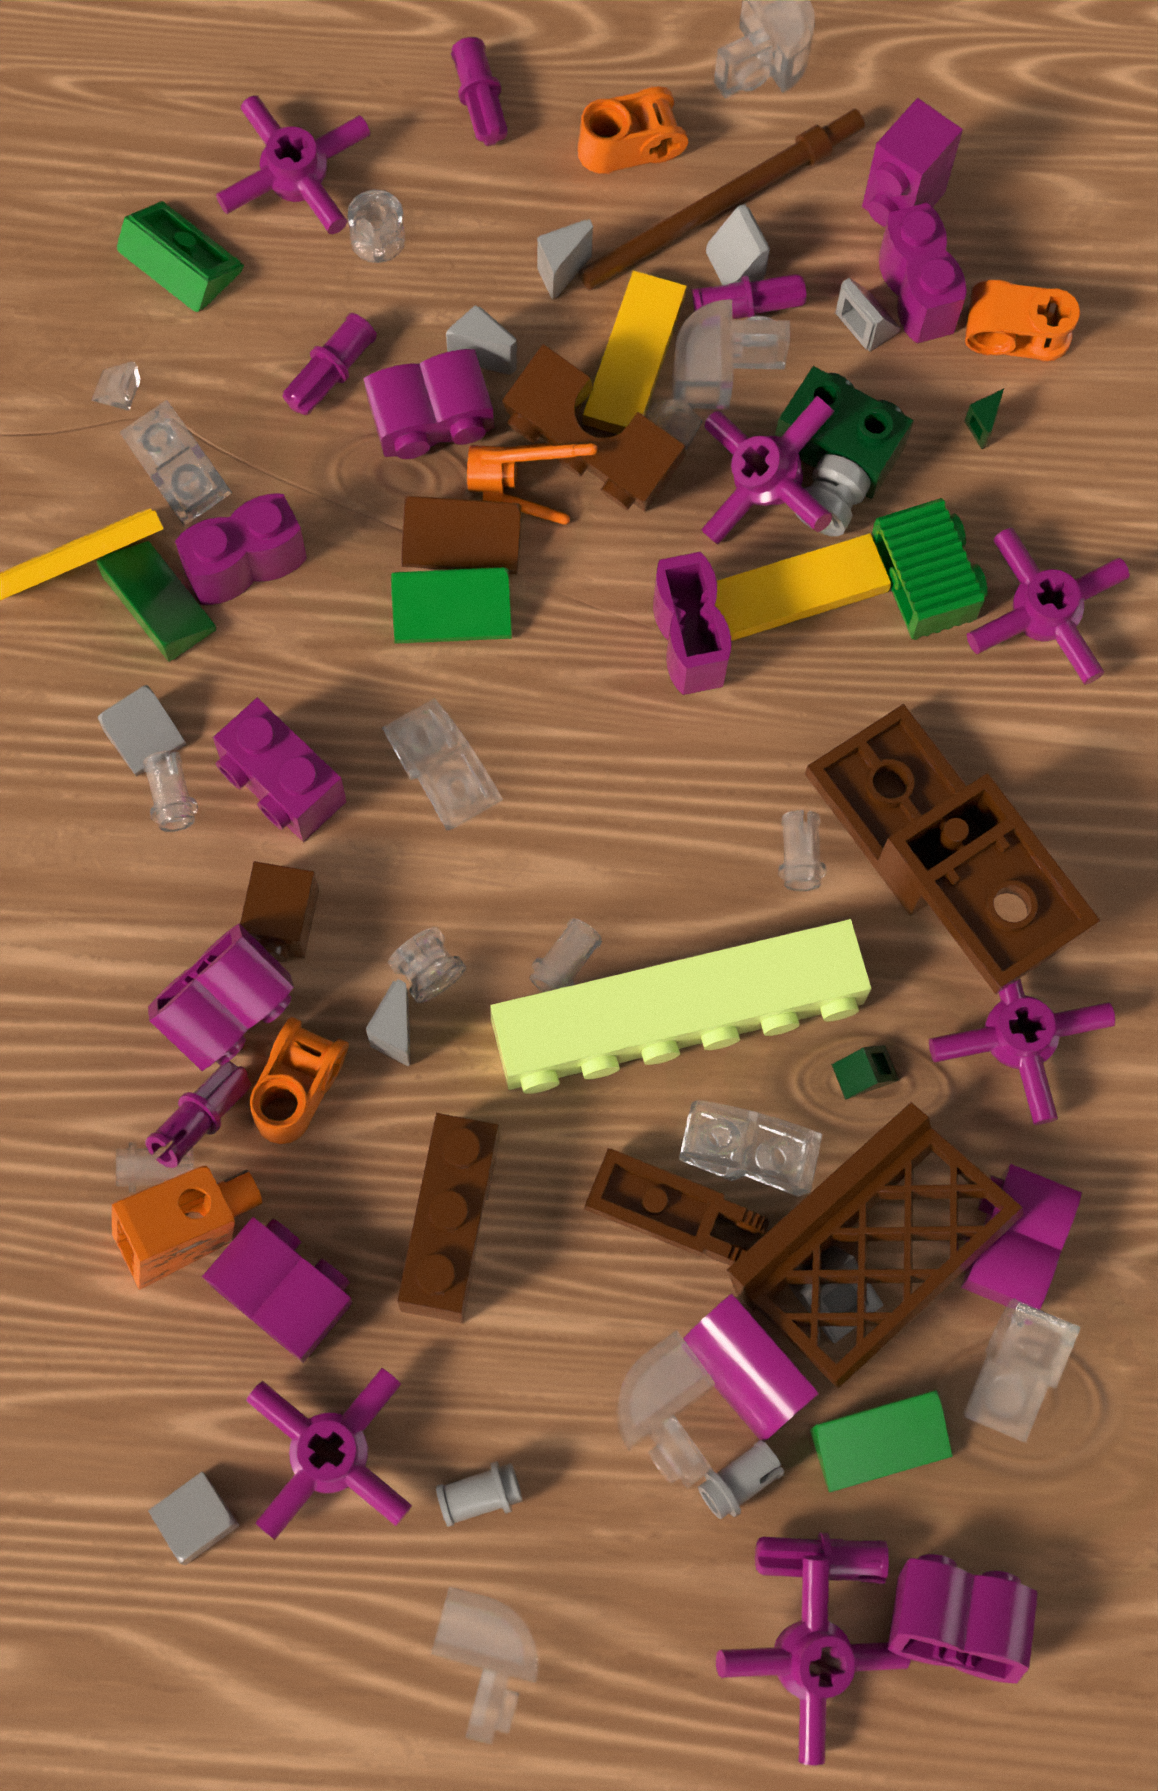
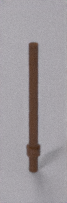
M853 109L824 127L814 125L797 135L795 144L580 269L578 273L582 283L588 290L595 288L803 164L807 163L813 166L830 156L833 152L832 147L865 128L862 114L857 109Z

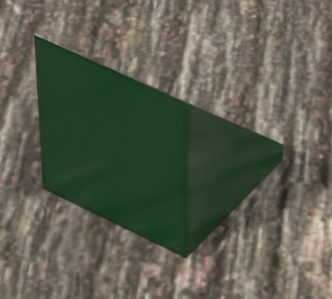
M1004 389L970 404L964 422L981 449H985Z
M885 1045L863 1047L831 1064L845 1100L899 1081Z

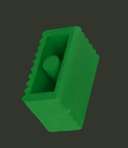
M942 498L876 518L871 535L890 579V588L911 639L917 640L922 636L927 637L932 633H939L944 629L949 630L954 626H961L966 622L971 623L976 620L984 603V598L988 595L986 578L981 567L978 564L971 565V562L967 559L966 551L963 549L966 545V533L963 523L956 513L949 514V510L945 506V500Z

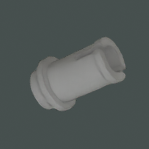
M759 1440L751 1449L718 1473L713 1470L706 1472V1481L698 1486V1490L707 1506L719 1519H723L728 1514L737 1517L741 1514L740 1505L774 1480L783 1477L785 1472L780 1467L781 1463L770 1447L762 1440Z
M497 1461L490 1463L491 1470L447 1485L441 1484L436 1486L438 1501L447 1527L501 1508L507 1514L512 1512L511 1505L523 1502L512 1464L500 1467Z

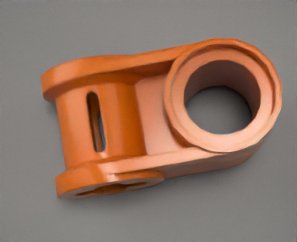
M657 86L641 90L637 93L609 99H598L591 102L584 109L581 116L578 158L582 165L592 172L608 174L616 170L647 163H663L679 156L686 149L689 142L686 131L682 127H678L672 111L675 104L672 92L666 87Z
M1002 280L981 281L974 285L971 291L965 336L966 346L970 350L984 355H1009L1041 361H1054L1061 358L1069 350L1073 338L1072 331L1076 327L1080 316L1079 304L1074 296L1058 288L1047 289L1016 285ZM1052 303L1056 304L1054 313L1049 312ZM1046 338H1052L1050 346L1045 347Z
M290 1017L277 1036L269 1060L250 1097L251 1113L261 1136L269 1142L277 1144L292 1143L302 1137L308 1129L325 1093L333 1085L341 1070L349 1048L347 1041L340 1038L335 1042L303 1029L302 1021L294 1017ZM277 1098H287L297 1104V1108L293 1115L286 1120L274 1121L264 1116L267 1105Z

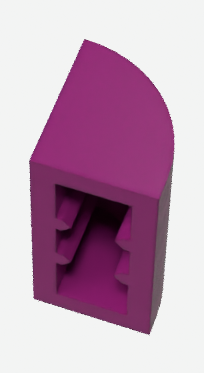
M732 1293L706 1315L679 1343V1347L758 1439L763 1442L770 1438L819 1394Z

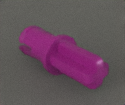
M477 37L463 38L452 46L451 52L461 84L458 90V97L460 102L468 108L476 139L484 142L486 146H493L497 141L505 139L508 133L499 101L501 84L497 78L492 76L483 40Z
M797 274L750 282L748 275L741 277V282L692 289L693 305L698 326L747 317L748 322L754 321V314L803 306L807 298L805 281L802 276Z
M349 313L344 323L323 347L315 346L311 350V360L283 391V399L296 413L308 415L337 382L344 383L349 378L348 369L364 350L376 340L377 334L374 328L361 316Z
M229 1061L221 1065L194 1093H184L178 1100L179 1108L154 1133H151L146 1138L145 1144L151 1155L154 1154L161 1146L165 1147L172 1140V1144L156 1160L165 1167L176 1168L182 1161V1158L205 1134H215L220 1129L221 1118L250 1089L251 1082L247 1077L248 1072L242 1066L238 1067Z
M820 1532L817 1539L761 1537L756 1543L755 1566L756 1570L762 1575L802 1577L803 1556L820 1555L830 1558L829 1580L832 1581L848 1580L885 1584L888 1576L889 1553L887 1543L884 1540L853 1541L831 1539L828 1532Z

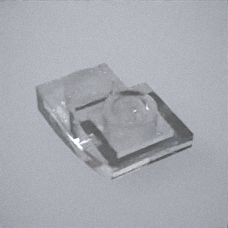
M165 400L120 431L132 452L184 526L232 494L168 400Z
M435 698L382 727L410 780L418 778L446 831L458 827L503 800L480 759L459 728Z
M696 1100L691 1103L679 1160L731 1181L747 1176L800 1197L812 1190L822 1134L762 1113L714 1102Z

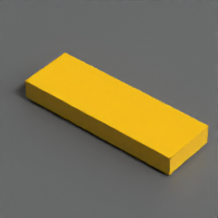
M632 271L593 384V390L589 395L583 413V425L619 434L628 426L637 412L645 416L686 296V285Z
M151 508L144 509L0 572V601L163 530L156 511L151 510Z
M869 533L717 580L715 607L724 616L730 630L731 641L887 593L889 592L891 582L872 535Z

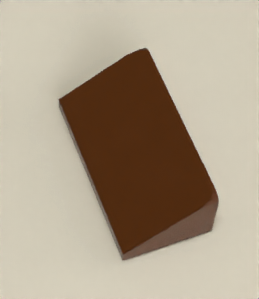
M406 496L404 502L401 566L441 570L507 568L509 574L517 575L522 522L521 505L509 502Z

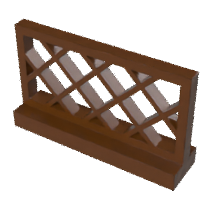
M910 1102L727 1269L736 1294L753 1311L757 1309L837 1388H840L1024 1215L1023 1207L931 1127L929 1117L915 1104ZM931 1152H934L950 1166V1184L913 1185L914 1168ZM958 1174L969 1184H958ZM905 1177V1185H897ZM986 1198L1000 1212L985 1226H959L958 1199ZM913 1199H950V1226L913 1227ZM879 1200H905L904 1227H868V1210ZM859 1219V1227L850 1228ZM950 1240V1258L939 1269H913V1241ZM959 1240H969L959 1249ZM868 1241H904V1269H867ZM833 1242H859L858 1270H822L823 1252ZM813 1262V1270H804ZM867 1283H904L903 1302L892 1312H866ZM913 1283H922L913 1292ZM788 1284H812L811 1313H783L771 1299ZM822 1284H858L857 1312L821 1313ZM857 1326L856 1346L837 1364L820 1349V1327ZM866 1326H876L866 1336ZM799 1327H811V1337L809 1338Z

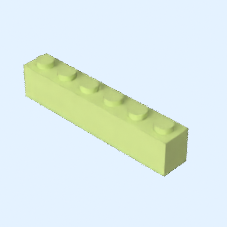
M851 919L492 1004L490 1005V1011L508 1090L522 1087L523 1093L533 1094L555 1088L560 1084L558 1078L583 1072L584 1079L601 1078L619 1071V1063L643 1058L646 1065L659 1064L680 1055L679 1049L703 1043L705 1050L725 1048L739 1042V1034L763 1029L765 1036L783 1034L800 1026L799 1020L821 1014L826 1022L841 1020L859 1012L858 1006L865 1003L872 988Z

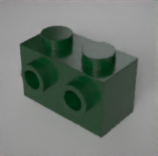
M812 366L780 415L775 436L782 437L815 397L818 396L834 412L800 450L798 454L801 461L814 468L820 458L825 455H837L854 462L869 476L871 485L865 496L873 499L905 449L914 420L905 416L903 411L895 404L886 400H876L857 390L842 375L826 373Z

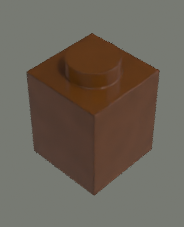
M253 862L240 925L278 962H286L288 956L305 958L319 893L315 872Z

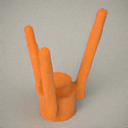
M539 443L511 447L470 445L467 463L468 491L483 492V501L518 503L521 505L522 513L566 525L570 522L568 514L505 494V487L516 488L518 462L594 455L597 453L598 448L593 443L554 446L550 443Z

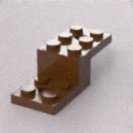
M904 704L807 766L805 771L806 777L908 914L911 916L926 905H929L995 994H998L1093 930L1101 921L991 776L986 773L966 786ZM881 773H893L902 779L906 791L898 798H886L876 791L873 779ZM1005 893L1018 896L1026 906V918L1018 922H1009L1002 919L994 908L995 897Z

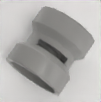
M825 455L820 458L813 470L812 479L814 482L811 486L804 489L832 514L830 524L819 533L828 536H840L844 534L852 519V506L863 501L870 488L871 481L865 471L854 462L837 455ZM796 514V516H797L805 525H807L809 528H811L803 519H801V518Z

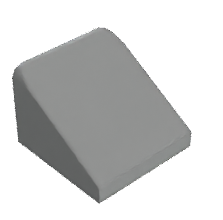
M743 204L733 211L710 239L706 246V254L722 285L741 282V277L748 275L750 282L764 280L770 247L750 208Z
M590 219L546 233L537 238V269L552 299L557 298L577 275L578 271L592 257L593 225Z
M850 278L842 282L835 314L866 350L868 349L871 352L898 334L900 331L899 325L865 287Z
M475 305L447 330V352L475 349L480 368L509 375L517 370L516 338L481 307Z
M148 685L142 686L98 716L104 733L136 777L186 745L185 740Z
M397 979L396 982H392L366 1027L370 1047L406 1066H410L409 998L406 983Z
M832 1246L823 1252L822 1270H858V1263L855 1258L839 1247ZM813 1262L804 1270H813ZM867 1283L866 1312H876L884 1304L872 1285ZM788 1284L801 1304L811 1313L812 1284ZM822 1284L821 1313L857 1312L858 1284ZM857 1326L820 1328L833 1343H836Z
M203 1471L148 1510L171 1551L182 1565L190 1563L240 1526Z

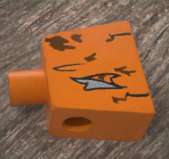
M206 1165L113 1203L112 1236L138 1289L140 1290L231 1242L235 1226L234 1217L263 1204L261 1194L248 1170H244L216 1183L210 1169ZM190 1212H196L204 1217L194 1219L186 1216L185 1214Z

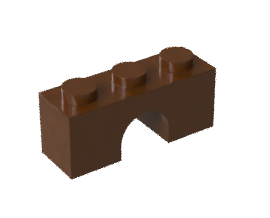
M542 344L502 400L506 412L511 415L507 424L532 443H535L539 437H542L553 446L595 444L598 451L594 455L556 460L580 477L588 470L602 480L605 484L600 489L601 492L625 510H629L634 503L646 512L686 457L685 445L639 412L636 413L622 432L613 437L598 438L586 433L578 424V413L582 404L593 390L591 378L549 347Z
M436 1113L397 1300L401 1312L463 1324L475 1266V1253L485 1201L488 1200L500 1141L499 1124Z

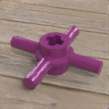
M253 95L248 97L242 103L241 111L266 146L260 156V170L216 193V198L222 210L229 214L261 195L274 190L279 197L290 202L305 200L329 234H336L343 230L347 220L321 183L327 173V159L371 135L364 118L359 115L314 139L309 132L302 128H281L259 96Z
M816 396L782 437L754 436L749 438L722 412L715 411L709 415L705 421L704 428L733 454L731 468L736 490L701 530L719 545L753 504L767 506L783 503L789 506L814 531L820 532L830 524L832 514L801 486L803 471L798 453L833 414L834 410Z
M1011 527L1003 530L995 536L993 541L1020 582V585L1013 598V611L967 633V640L974 653L979 654L1021 632L1037 641L1045 642L1056 639L1083 684L1087 685L1096 681L1105 672L1076 627L1082 619L1085 600L1130 577L1126 563L1121 558H1116L1077 579H1074L1064 571L1056 569L1041 572L1014 528Z
M1021 979L999 992L1001 1001L989 1013L985 1027L929 1038V1049L934 1063L991 1052L1002 1064L1019 1069L1033 1124L1041 1125L1058 1119L1043 1063L1055 1052L1059 1038L1115 1026V1014L1110 1002L1053 1013L1042 1001L1034 997L1025 996ZM1016 1022H1018L1021 1031H1032L1034 1036L1028 1043H1026L1023 1034H1012L1010 1029Z
M381 1368L343 1415L322 1413L308 1419L264 1381H261L249 1394L246 1402L292 1439L289 1458L295 1475L255 1522L271 1538L276 1540L315 1491L320 1493H337L350 1488L395 1526L410 1511L413 1505L366 1467L368 1444L363 1431L400 1387L401 1383L384 1368ZM338 1437L344 1440L345 1443L339 1448V1451L345 1458L339 1466L335 1467L328 1462L320 1469L314 1466V1462L320 1457L313 1451L316 1443L322 1439L326 1443L331 1444Z
M820 1555L803 1556L801 1621L786 1627L779 1634L774 1647L718 1650L716 1669L720 1678L777 1675L784 1688L800 1698L798 1762L816 1766L825 1764L827 1698L841 1694L850 1685L855 1671L907 1669L911 1659L887 1650L888 1642L850 1644L843 1630L828 1621L830 1558Z

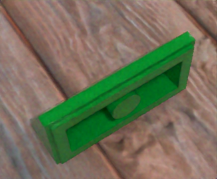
M163 201L124 217L117 243L119 253L195 312H199L207 307L243 270L244 264Z
M149 541L106 554L96 561L103 579L168 662H171L217 630L216 625Z
M507 568L411 571L391 574L395 644L512 639L509 570Z
M937 1390L821 1423L810 1429L829 1493L953 1457L943 1408Z

